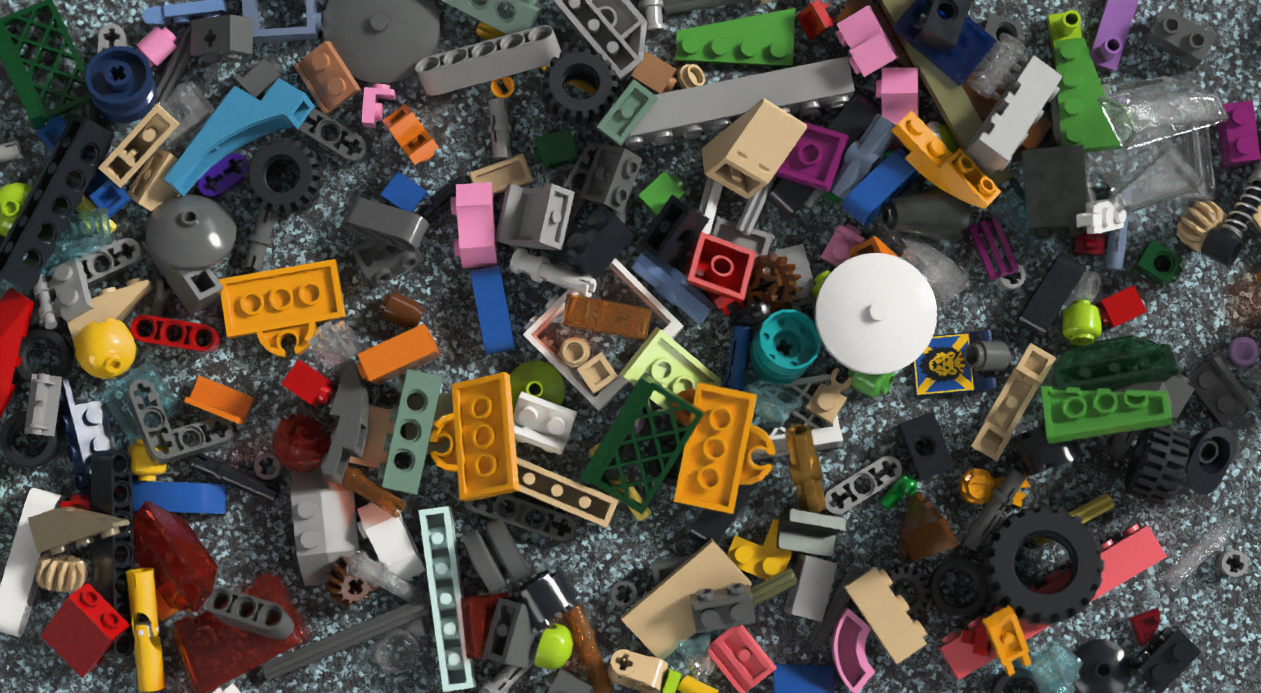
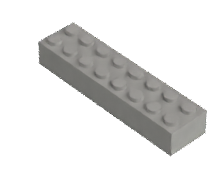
M848 56L656 94L655 96L658 97V100L621 147L629 151H635L644 148L643 144L655 142V145H665L673 142L672 138L684 136L685 140L695 139L702 136L701 132L713 130V134H719L763 98L789 114L800 113L801 117L818 113L817 109L829 107V111L843 109L846 103H849L855 92Z

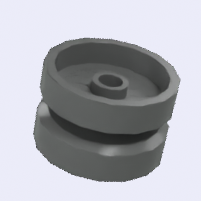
M501 517L486 524V532L491 541L489 544L478 530L462 536L474 569L492 595L506 589L507 580L502 571L503 568H505L510 578L515 582L530 576L529 569Z

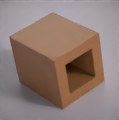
M647 51L644 53L643 62L634 69L630 76L631 82L634 79L654 95L673 91L678 82L674 78L676 76V69Z

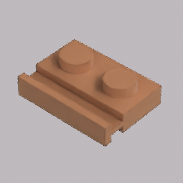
M324 41L306 55L301 62L293 65L324 114L332 113V110L340 107L361 91L330 41Z

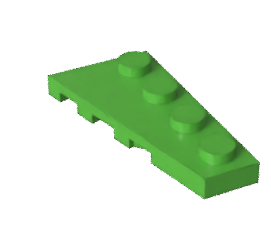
M796 8L677 30L675 62L791 68L793 67Z
M1084 37L1054 41L1056 72L1063 76L1057 84L1060 88L1058 104L1061 147L1084 145V153L1124 149Z
M1041 386L1046 435L1049 444L1173 424L1167 391L1126 390L1123 393L1111 392L1110 389L1098 388L1097 391H1080V388L1077 387L1055 390L1052 389V386Z

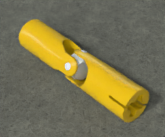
M150 567L131 569L126 571L132 631L135 637L134 653L138 690L141 692H153L166 687L162 646L158 635L159 620L154 569ZM141 613L147 615L149 620L140 623Z

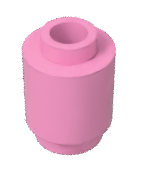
M156 26L136 44L138 46L136 50L147 58L152 68L154 65L158 66L177 48L174 44L177 38L166 26L161 30Z

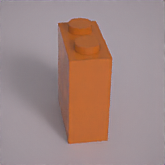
M421 324L358 353L360 362L356 363V366L363 380L365 379L367 382L369 381L378 386L400 374L406 373L407 369L412 370L441 357V354L430 330L424 324Z

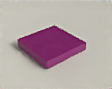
M802 121L807 124V129L774 176L829 193L849 136Z

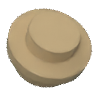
M684 65L679 68L677 74L678 83L682 89L701 86L705 83L704 73L697 65Z
M571 337L562 343L560 357L566 365L580 367L589 359L590 349L583 339Z

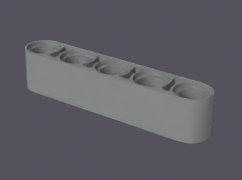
M542 25L428 56L416 64L415 70L425 93L435 96L550 65V61L554 57L559 59L561 49L553 28L549 25Z

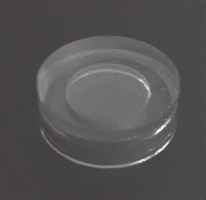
M1088 270L1084 272L1078 287L1079 299L1091 302L1096 298L1100 287V275L1097 272Z

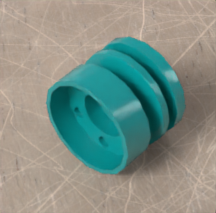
M780 310L771 314L763 322L749 347V360L754 371L763 380L773 384H789L798 380L817 358L821 348V340L815 322L809 316L797 310Z

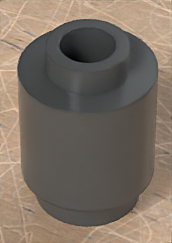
M975 341L966 347L964 358L967 366L976 371H1003L1010 362L1011 354L1008 346L1002 341Z

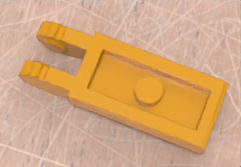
M1010 605L983 620L996 656L1008 676L1015 673L1011 661L1018 658L1025 667L1031 664L1028 655L1029 648L1017 616Z

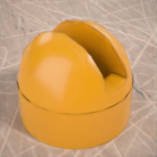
M509 76L498 78L491 82V91L498 98H508L514 91V82ZM499 80H502L508 91L504 95L497 84Z

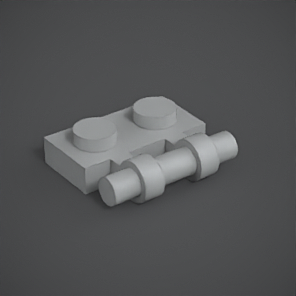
M75 256L50 270L51 281L47 282L46 276L40 275L39 281L33 287L35 298L40 303L38 309L39 316L44 321L46 329L57 327L56 318L60 316L70 322L93 309L82 261ZM56 295L58 301L52 304L51 297Z

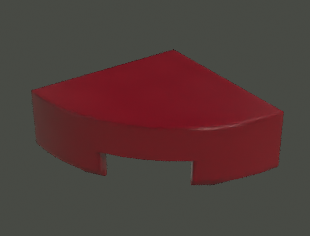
M1158 608L1128 617L1138 646L1147 644L1155 635L1160 622Z

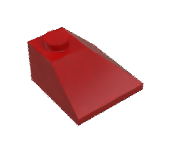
M700 232L690 250L684 271L685 282L742 303L745 298L756 252Z

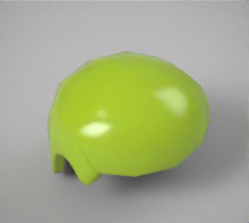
M551 623L550 626L555 627V629L547 628L544 630L537 648L535 666L555 670L564 666L571 656L573 641L567 627Z

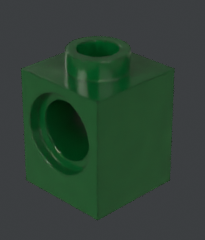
M570 128L536 137L538 146L532 147L537 164L543 163L545 170L577 162L579 159Z
M1151 240L1146 243L1132 269L1163 287L1169 282L1174 283L1183 270L1179 265L1184 258L1155 240ZM1155 258H1161L1165 261V272H1159L1155 269Z

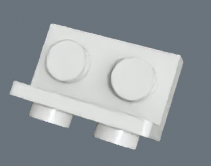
M521 392L513 414L515 440L538 446L549 453L562 454L569 440L577 411Z

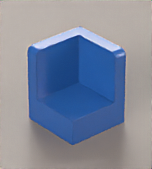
M399 171L396 172L380 194L391 205L409 212H413L422 199L426 200L429 196L426 190Z

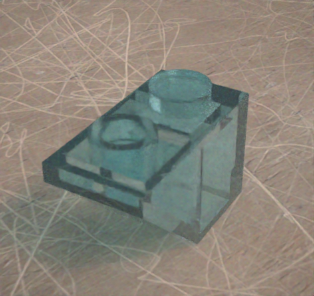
M1056 637L1036 654L1029 667L1040 693H1071L1073 691L1071 686L1080 678L1078 672L1083 662Z

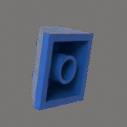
M774 664L777 668L773 671V693H835L834 666Z

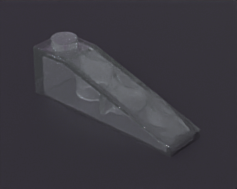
M1123 90L1098 98V102L1123 150L1225 122L1229 119L1216 93Z
M881 214L871 222L896 255L913 265L925 277L933 291L936 306L939 309L971 285L968 281L970 275L960 263L956 265L953 260L913 234L888 229L887 225L882 221Z

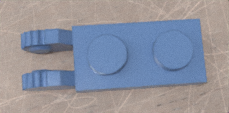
M203 0L149 7L143 10L142 18L145 21L144 23L154 28L156 26L164 27L170 20H174V24L191 23V18L216 17L229 14L228 4L223 0Z

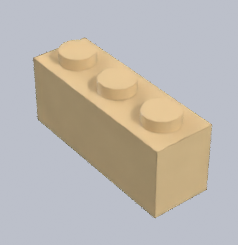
M872 567L843 587L892 661L898 664L927 645L923 638L927 633L918 620L912 622L906 612L910 608L901 594L895 597L889 588L893 582L885 570L881 569L878 571L876 567Z

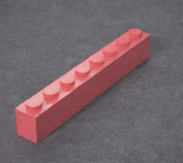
M1137 523L1133 524L1121 532L1122 538L1115 542L1110 538L1100 544L1102 548L1100 553L1101 560H1104V570L1101 574L1103 579L1092 601L1167 557L1148 525L1139 527ZM1072 567L1064 572H1061L1060 569L1053 571L1044 577L1046 582L1037 588L1034 584L1026 588L1039 594L1054 593L1066 585L1071 576ZM998 605L992 608L994 612L1002 610ZM979 615L966 623L969 627L966 631L976 632L977 624L984 625L983 620L986 618L983 615ZM1018 620L1025 640L1051 626L1046 624L1032 625L1028 624V621ZM954 630L941 638L943 643L937 646L956 679L960 680L997 658L993 646L990 657L972 654L974 645L960 642L962 632L958 634Z

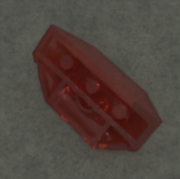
M146 501L133 516L134 544L138 562L142 568L150 567L154 569L155 587L170 608L192 613L198 612L213 592L218 565L186 520L150 501Z

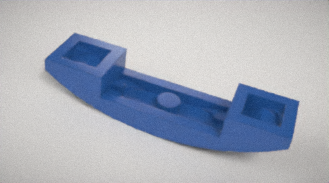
M58 116L36 133L51 152L67 123L61 116ZM84 147L82 148V150H81V152H80V156H81V155L83 154V152H84ZM98 168L95 177L89 182L85 190L108 219L132 200L123 188L117 186Z
M132 481L133 511L226 514L227 484Z

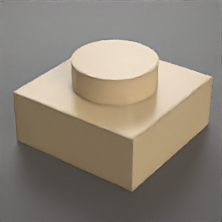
M602 352L577 368V371L593 394L619 378Z

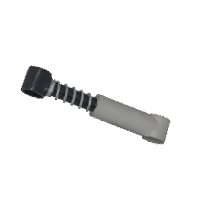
M1261 160L1248 179L1251 186L1245 188L1246 194L1240 196V203L1234 205L1235 211L1229 213L1230 219L1224 220L1221 227L1212 228L1201 247L1200 253L1227 267H1230L1237 259L1243 245L1241 240L1242 232L1247 230L1249 222H1253L1252 216L1258 214L1257 209L1261 206Z

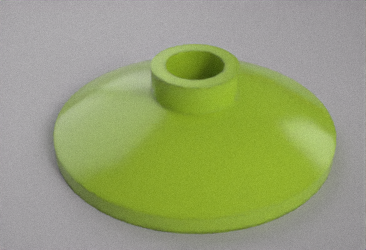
M528 361L519 365L510 374L512 408L514 411L521 392L532 395L529 392V388L533 384H538L541 388L540 393L533 396L560 406L562 405L565 396V384L561 374L552 365L542 361Z

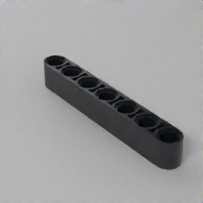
M99 450L93 454L91 459L92 512L127 519L130 524L118 528L120 534L102 539L101 534L93 536L95 541L92 543L93 588L129 623V627L116 637L102 657L126 659L133 654L135 643L126 571L134 569L131 457L126 451Z

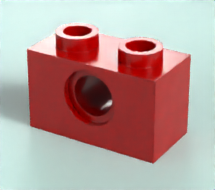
M299 359L281 383V385L317 408H320L322 404L326 406L336 393L333 390L336 383Z

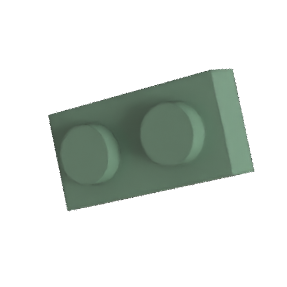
M633 79L598 124L597 129L621 147L656 103L658 97Z

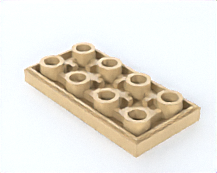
M711 539L621 615V620L655 657L664 660L696 633L690 595H694L698 590L706 588L716 591L726 589L727 585L733 583L749 584V586H752V583Z

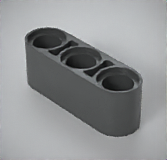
M360 197L355 199L342 223L343 227L354 235L410 252L416 251L429 227V223L418 214Z
M224 587L214 588L206 596L205 605L207 609L224 624L274 640L286 639L293 632L294 622L292 618L276 603ZM227 602V604L225 605V607H223L222 609H220L221 606H222L224 603ZM253 610L252 614L246 617V615ZM280 618L275 625H272L276 619Z

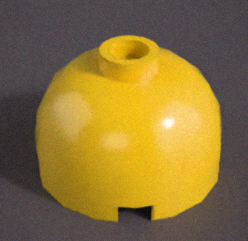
M105 318L107 322H100L98 324L95 320L82 328L74 340L76 359L79 365L91 376L100 379H113L121 376L129 370L136 355L137 348L131 331L122 321L113 318Z

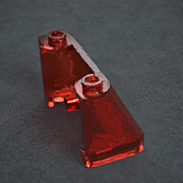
M268 572L254 579L255 586L242 593L276 603L283 608L294 622L293 632L286 639L274 640L224 624L209 610L194 619H191L190 615L173 623L175 629L171 631V634L195 693H212L220 686L313 638L280 574L271 576ZM227 602L224 603V604L221 606L220 609H222L223 607H225V605L227 604ZM253 610L250 611V612L246 615V617H248L249 615H251L252 612H253ZM280 618L276 619L272 625H275Z

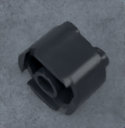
M1045 424L1011 437L1027 477L1083 456L1078 440L1049 444Z
M559 564L554 565L555 572L550 573L546 569L521 586L522 592L518 597L514 593L509 596L510 601L526 605L531 626L535 627L537 631L544 629L552 623V616L559 611L565 614L578 605L576 598L579 593Z

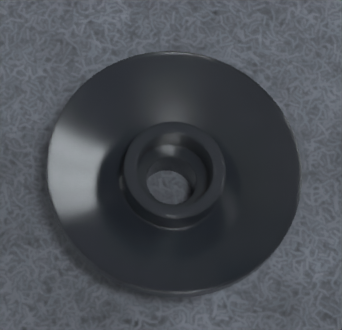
M1094 639L1082 644L1076 650L1071 660L1070 673L1075 686L1082 693H1121L1129 682L1131 664L1126 652L1118 644L1106 639ZM1101 664H1105L1108 668V672L1103 676L1098 673V667Z

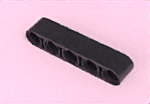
M858 91L830 123L827 129L849 136L844 153L869 127L876 114L881 113L882 108L862 91ZM782 179L769 194L767 200L790 218L814 188Z

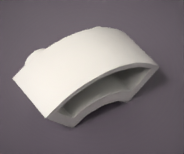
M390 494L357 509L361 519L357 526L364 539L369 537L379 558V560L375 561V564L382 577L387 576L394 586L426 571L411 533Z

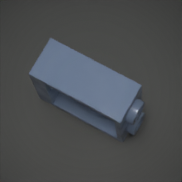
M242 0L243 17L253 18V44L319 40L318 31H323L322 13H317V2L322 0H306L307 26L260 29L259 0Z

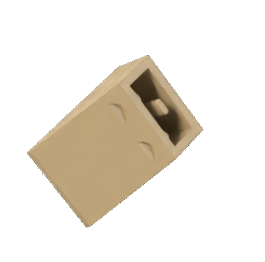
M763 98L702 148L704 174L742 197L749 199L771 181L807 129V124Z

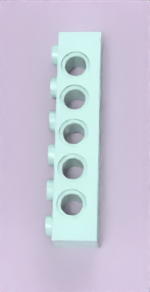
M445 506L419 510L443 692L474 688L476 681L452 507Z

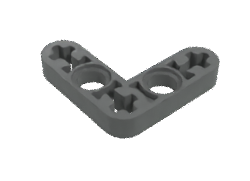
M138 379L127 390V402L147 454L156 463H168L221 447L232 436V425L223 417H214L171 430L157 391L150 381ZM139 388L141 392L148 393L145 397V404L147 407L144 408L142 411H140L139 409H142L144 402L141 396H135V393ZM149 414L155 415L159 419V426L156 428L146 426L143 420L144 416ZM215 426L218 430L223 429L225 431L221 438L218 434H212L208 436L205 442V435L211 433ZM163 432L159 437L161 445L169 447L166 454H163L161 450L156 451V447L159 444L156 435ZM186 433L194 434L198 439V445L195 447L185 445L182 436Z

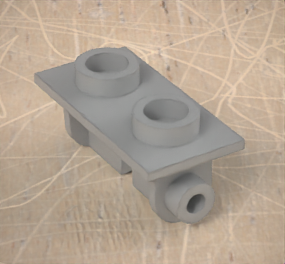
M40 373L32 374L24 433L55 437L62 377Z

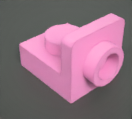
M372 84V88L364 87L361 121L364 128H376L377 120H382L383 103H378V100L396 101V93L393 89H390L389 85Z
M839 224L820 259L837 268L840 264L849 260L850 248L865 241L860 236L862 232L850 224H846L845 227Z

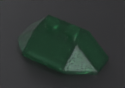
M1129 335L1094 341L1093 344L1086 346L1072 345L1051 366V371L1057 390L1077 387L1080 388V391H1097L1098 388L1110 389L1113 392L1136 383L1166 382L1178 373V367L1169 345H1159L1151 340Z

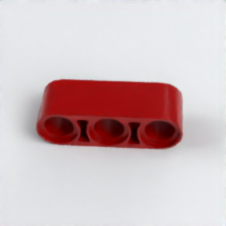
M140 315L132 321L130 326L131 334L136 340L151 345L200 353H212L221 344L219 332L205 324ZM151 322L153 325L152 333L147 337H143L141 334L142 325ZM175 327H180L182 329V337L178 341L172 342L170 339L171 330ZM209 331L212 340L209 345L202 347L199 344V337L203 332Z

